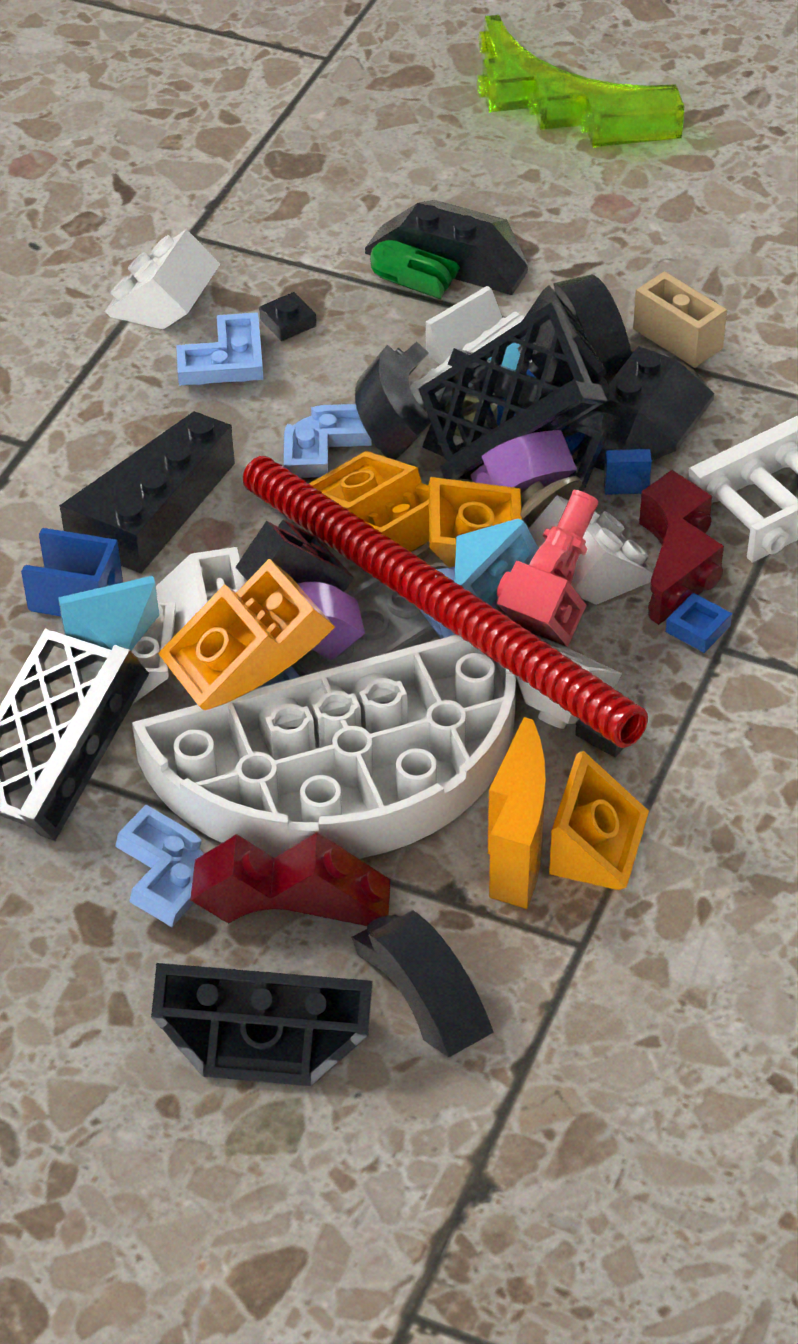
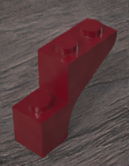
M670 470L641 492L639 524L649 530L662 545L650 581L652 596L648 605V616L658 625L664 622L692 593L699 595L704 590H711L715 587L723 574L722 559L724 546L706 534L712 522L710 514L713 496L673 470Z
M318 832L275 858L236 834L195 859L190 901L228 924L253 912L280 909L368 926L374 919L389 915L391 879Z

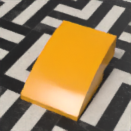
M364 451L309 483L315 489L321 491L324 495L330 497L339 505L382 532V534L406 548L409 552L429 542V485L422 483L418 467Z
M268 559L236 593L224 584L158 654L198 706L206 711L247 694L273 679L313 649L335 626L293 578L271 559Z
M526 717L523 718L489 789L487 854L490 855L489 898L528 909L536 888L541 866L546 778L541 739L534 720Z

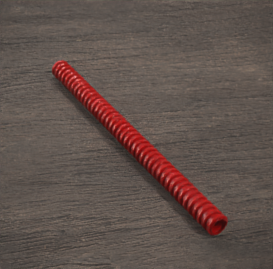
M258 456L248 463L243 473V485L248 491L254 493L255 496L261 498L304 530L335 549L336 552L361 567L362 570L369 573L372 577L387 585L388 588L423 610L424 613L433 617L434 620L442 623L444 627L469 642L493 661L498 662L522 681L529 683L532 688L539 690L542 695L549 697L551 701L559 704L561 708L569 711L571 715L579 718L581 722L589 725L594 731L601 733L603 737L611 740L616 746L626 748L635 744L641 738L648 723V714L643 707L635 704L634 701L625 697L621 692L614 690L612 686L603 683L600 678L592 675L591 672L583 669L579 664L562 655L561 652L552 648L549 644L541 641L539 637L531 634L530 631L522 628L521 625L492 608L491 605L455 583L454 580L446 577L445 574L436 570L433 566L427 564L388 536L382 534V532L339 505L330 497L324 495L321 491L315 489L312 485L306 483V481L288 469L282 467L281 464L275 462L272 458Z

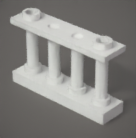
M798 416L689 468L688 480L712 495V503L720 501L750 529L747 559L752 563L769 554H776L785 546L798 540V499L771 475L787 467H790L798 474ZM755 484L782 510L764 518L736 491L745 486Z

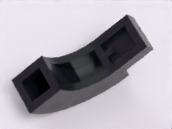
M593 274L553 283L554 291L576 316L589 342L605 367L606 373L620 370L632 355L622 317L605 284Z
M417 341L405 352L399 347L394 351L390 346L386 345L359 377L355 387V404L366 432L383 455L393 460H397L431 424L428 413L416 401L409 386V375L429 354Z
M412 910L401 917L396 914L382 916L371 921L367 929L351 937L357 955L383 971L398 987L413 1012L423 1040L447 1057H451L494 1033L486 1010L465 969L441 935L420 914Z

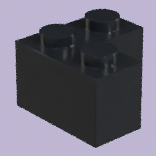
M284 519L278 527L266 521L235 567L248 581L268 559H271L291 576L296 583L320 582L332 585L345 592L354 579V576L316 536Z

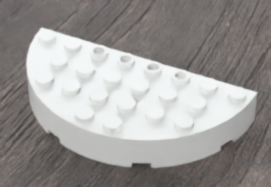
M453 635L257 688L228 703L206 711L198 705L132 722L137 760L145 778L158 797L186 823L214 840L223 843L237 834L275 858L318 832L358 859L387 853L433 834L460 816L485 792L495 778L513 736L516 675L502 667L498 662L493 661L489 656L483 654L460 636Z

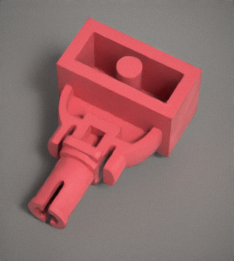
M579 490L572 491L557 527L552 526L551 529H545L543 537L546 541L537 550L530 564L527 565L516 560L511 572L507 571L502 576L497 588V598H499L497 605L512 621L518 623L522 628L531 633L541 635L567 647L587 606L571 583L580 554L585 555L588 550L583 536L599 504L595 497Z

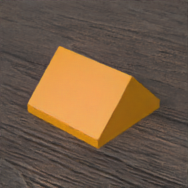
M430 477L429 548L448 568L455 567L456 536L515 519L522 520L520 515V488Z
M585 751L576 754L551 830L549 875L621 890L627 888L649 810Z

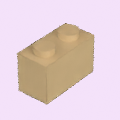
M665 271L636 289L633 329L694 368L723 349L727 309Z

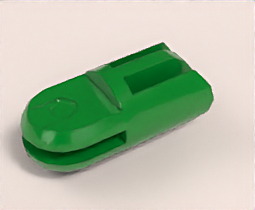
M393 240L378 243L372 249L370 255L371 268L378 277L437 299L443 297L444 292L448 289L460 268L457 262Z

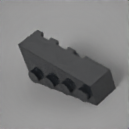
M193 411L59 505L63 530L116 539L118 541L121 566L142 574L235 464L232 425Z

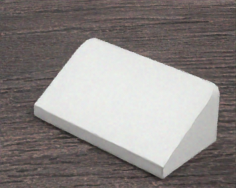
M489 286L482 288L426 321V351L429 352L427 356L441 365L451 356L454 348L462 350L467 343L473 342L485 330L491 329L502 319L495 296Z

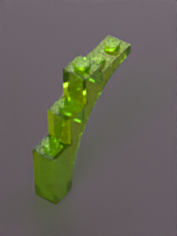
M500 15L485 16L484 31H480L478 35L480 53L485 54V59H483V75H477V92L479 98H485L489 112L529 109L530 115H536L540 130L580 126L582 133H588L592 148L682 138L685 106L676 84L648 86L617 84L590 79L561 70L537 58L522 47L507 31Z

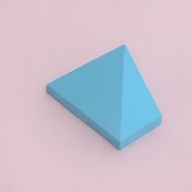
M515 519L456 536L454 582L491 605L497 599V588L502 576L507 571L511 572L516 560L529 565L539 549L526 523L523 520Z
M153 576L58 597L65 635L112 650L114 645L132 650L159 617L156 584Z

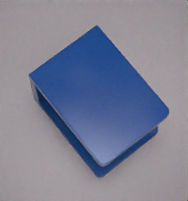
M42 528L39 533L44 568L24 565L21 571L28 609L32 612L61 616L58 597L106 587L107 584L110 586L123 583L118 541L116 539Z

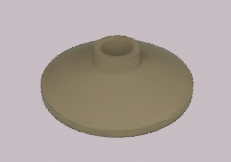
M579 477L564 478L546 487L540 481H537L521 494V502L524 505L521 508L520 515L528 529L557 495L569 500L572 491L580 489L582 481Z

